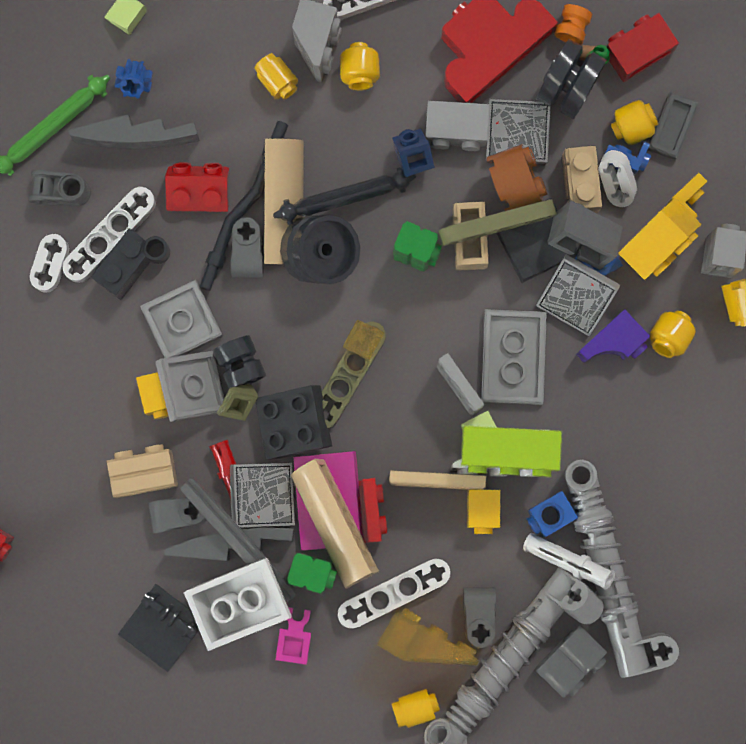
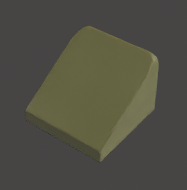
M244 384L230 388L217 414L245 421L258 398L253 385Z

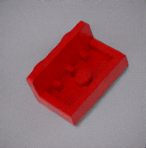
M179 162L169 166L165 175L166 211L228 212L229 167H222L219 163L191 166L190 163Z
M375 478L362 479L359 481L363 539L365 543L382 541V535L388 534L386 515L380 516L378 504L384 503L383 485H376Z

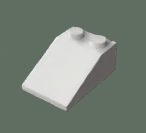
M268 558L216 577L184 592L208 651L292 617Z

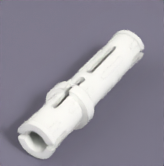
M530 533L524 542V551L573 573V576L579 580L584 578L606 590L614 580L615 571L592 562L591 558L587 555L579 556L534 533Z

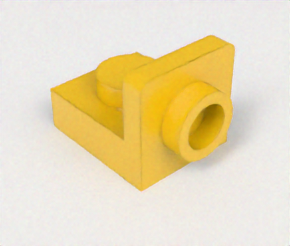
M698 173L667 204L676 198L697 218L698 215L686 202L692 206L705 193L701 188L708 181Z

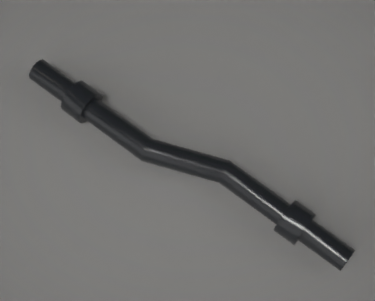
M277 121L271 139H284L288 124ZM265 146L262 151L264 157L252 188L225 217L214 249L208 253L205 261L207 267L199 286L205 290L211 291L218 270L224 266L226 260L224 254L232 236L235 222L243 217L264 192Z

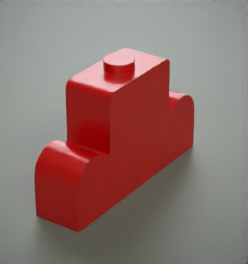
M472 0L469 4L463 2L453 11L452 15L454 17L442 28V40L458 57V59H454L446 67L445 87L458 102L473 103L554 33L558 25L557 20L537 0L520 1L515 7L513 16L497 0Z

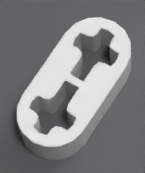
M616 150L608 151L603 155L598 167L607 198L615 206H629L637 192V185L630 162L622 152ZM614 167H619L617 173H616Z
M50 234L45 236L40 242L30 272V281L41 292L53 291L60 282L63 273V262L69 255V245L63 237L57 234ZM55 241H58V246L62 248L61 253L55 252L51 262L49 261L51 252L47 250L48 245H54ZM47 265H49L48 274L52 277V281H46L44 286H41V281L37 276L38 274H44Z

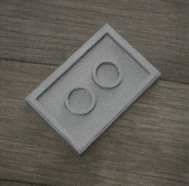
M484 310L482 402L543 405L547 312Z

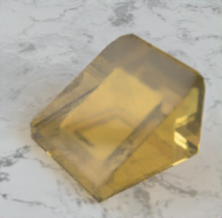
M357 320L343 348L370 362L385 332Z

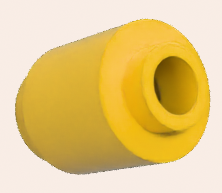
M270 53L255 65L254 69L257 72V78L274 99L282 97L285 100L296 92L298 78L280 57Z
M427 689L399 697V701L391 703L399 728L406 725L407 728L435 720L434 713L440 711L435 693L428 695Z

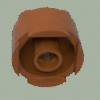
M523 144L487 157V162L494 163L495 165L489 168L500 201L505 200L506 203H509L510 207L505 208V211L542 202V197L548 195L542 177L535 176L533 167L538 165L534 153L529 146L524 148Z

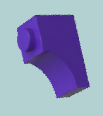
M624 309L576 355L584 363L602 354H614L620 356L623 361L630 355L635 359L648 347L644 342L650 335Z

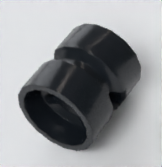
M250 335L233 339L213 350L219 366L226 369L223 376L229 389L244 384H253L267 376L260 359L254 358L257 351ZM243 362L244 367L239 369L237 364Z

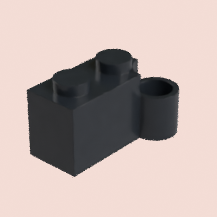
M128 228L91 278L119 300H122L150 262L162 264L168 260L170 248L165 240L159 236L149 237L145 241L141 236ZM153 244H163L164 252L161 256L151 257L149 255V250Z

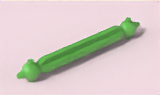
M90 75L87 78L89 80L88 87L75 92L12 145L6 156H0V174L8 173L11 176L14 173L12 170L14 163L25 160L89 106L95 95L105 97L107 95L105 91L106 84L110 77L108 75L102 77Z

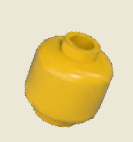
M364 42L352 43L350 48L344 50L340 55L341 80L352 90L372 88L373 84L380 78L378 52L368 47V44Z
M635 100L618 108L614 113L616 121L611 123L616 138L618 140L624 138L629 145H634L652 137L655 134V126L659 125L650 103L644 104L641 100Z
M682 311L664 312L653 326L649 338L652 348L658 354L672 358L686 352L695 336L696 330L691 322V318Z

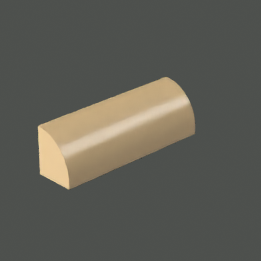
M265 139L264 264H283L280 254L281 239L289 225L283 219L274 218L273 214L284 204L283 200L289 199L290 203L295 204L303 198L304 140ZM297 215L296 218L293 220V222H294L296 219L301 218V217H303V216Z
M314 459L295 470L291 474V478L345 589L379 572L325 460Z

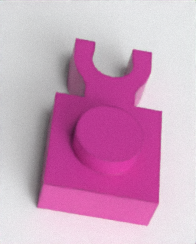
M288 607L290 614L292 616L293 607ZM304 610V618L301 621H296L293 617L287 619L288 629L280 628L275 660L307 665L311 632H304V626L310 619L311 610Z

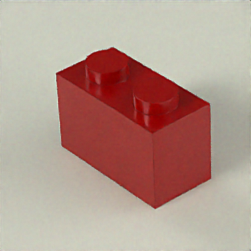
M660 13L653 17H650L649 14L643 16L633 24L635 28L627 33L621 30L607 40L609 42L607 47L610 51L609 62L623 83L673 53L677 48L679 42Z

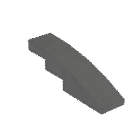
M129 115L69 129L70 137L75 143L104 148H162L200 141L194 122L165 129L161 118L133 125Z
M291 528L241 529L260 551L262 550V539L294 541L295 529ZM215 533L166 548L164 555L229 561L230 548H233L219 533Z

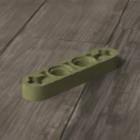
M546 200L440 229L439 234L442 245L448 246L543 221L556 216L557 213L553 200Z
M367 322L360 327L322 391L323 399L328 395L332 401L342 404L340 409L333 405L330 410V415L333 419L331 422L325 420L327 429L332 428L337 423L385 342V330L377 322ZM375 328L378 330L377 336L380 340L378 342L373 340L370 343L368 350L374 352L369 356L363 349L355 348V345L359 342L363 347L367 339L364 332L366 330L371 332ZM353 354H360L365 359V365L359 371H353L347 365L348 358ZM338 380H343L349 385L348 394L341 398L334 396L331 391L332 384ZM322 399L323 410H325L329 402Z

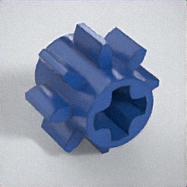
M127 59L125 67L117 66L115 73L117 78L114 86L121 89L124 97L129 96L140 99L143 91L150 92L152 85L150 81L153 72L146 69L143 61L138 62Z

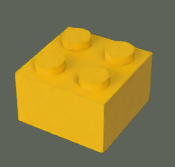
M675 198L618 254L644 280L651 273L657 277L677 258L673 252L679 256L699 236L695 230L702 224Z

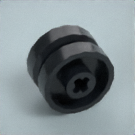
M568 39L559 56L556 55L550 65L536 99L551 106L556 103L562 91L567 93L561 103L560 112L575 119L607 59L593 52L587 56L583 65L579 67L577 64L583 54V46Z
M310 215L296 219L293 224L287 227L281 239L280 254L283 265L289 274L297 280L317 284H334L344 281L353 273L359 262L361 247L354 228L341 217Z

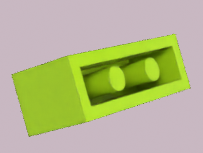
M464 426L461 466H468L469 473H487V468H500V474L519 475L520 469L532 470V476L551 477L552 471L557 472L560 470L562 431Z

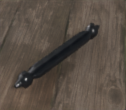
M399 167L393 177L383 175L298 200L295 204L290 203L289 199L283 200L284 204L273 214V217L287 221V225H291L297 215L306 217L390 193L395 187L403 193L406 192L405 188L416 178V175L413 174L405 177L402 168Z

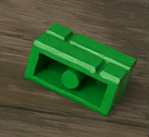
M406 221L403 223L394 244V260L406 265L411 263V267L424 272L428 269L429 265L435 267L443 245L438 244L437 233L425 228L420 230V226Z
M297 553L294 556L287 580L288 584L300 588L306 586L307 590L321 594L326 588L330 590L333 588L337 571L332 569V562L320 558L314 560L313 556Z

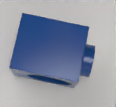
M559 491L527 510L530 517L526 518L535 535L541 533L542 537H547L578 517L563 491ZM546 507H553L558 513V519L552 525H548L542 520V511Z

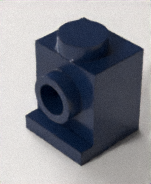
M406 129L399 136L392 137L396 155L405 177L435 168L430 145L422 129L414 131ZM422 153L423 159L408 163V157Z

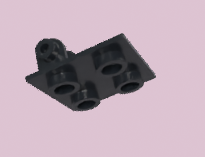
M155 584L151 591L147 592L143 597L142 603L118 635L168 672L197 634L199 628L192 611L159 585Z

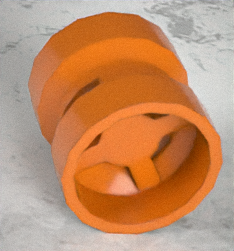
M566 4L561 14L563 18L562 23L557 25L554 35L563 42L571 39L582 45L586 36L585 27L590 24L593 14L584 7Z

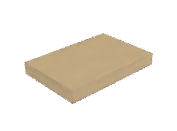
M390 471L389 484L391 486L482 490L486 487V476Z

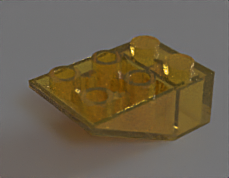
M405 607L402 612L397 609L394 611L377 640L378 646L403 661L478 665L480 662L474 656L477 652L474 648L461 640H458L455 645L447 640L449 634L434 624H431L429 628L419 623L421 617Z

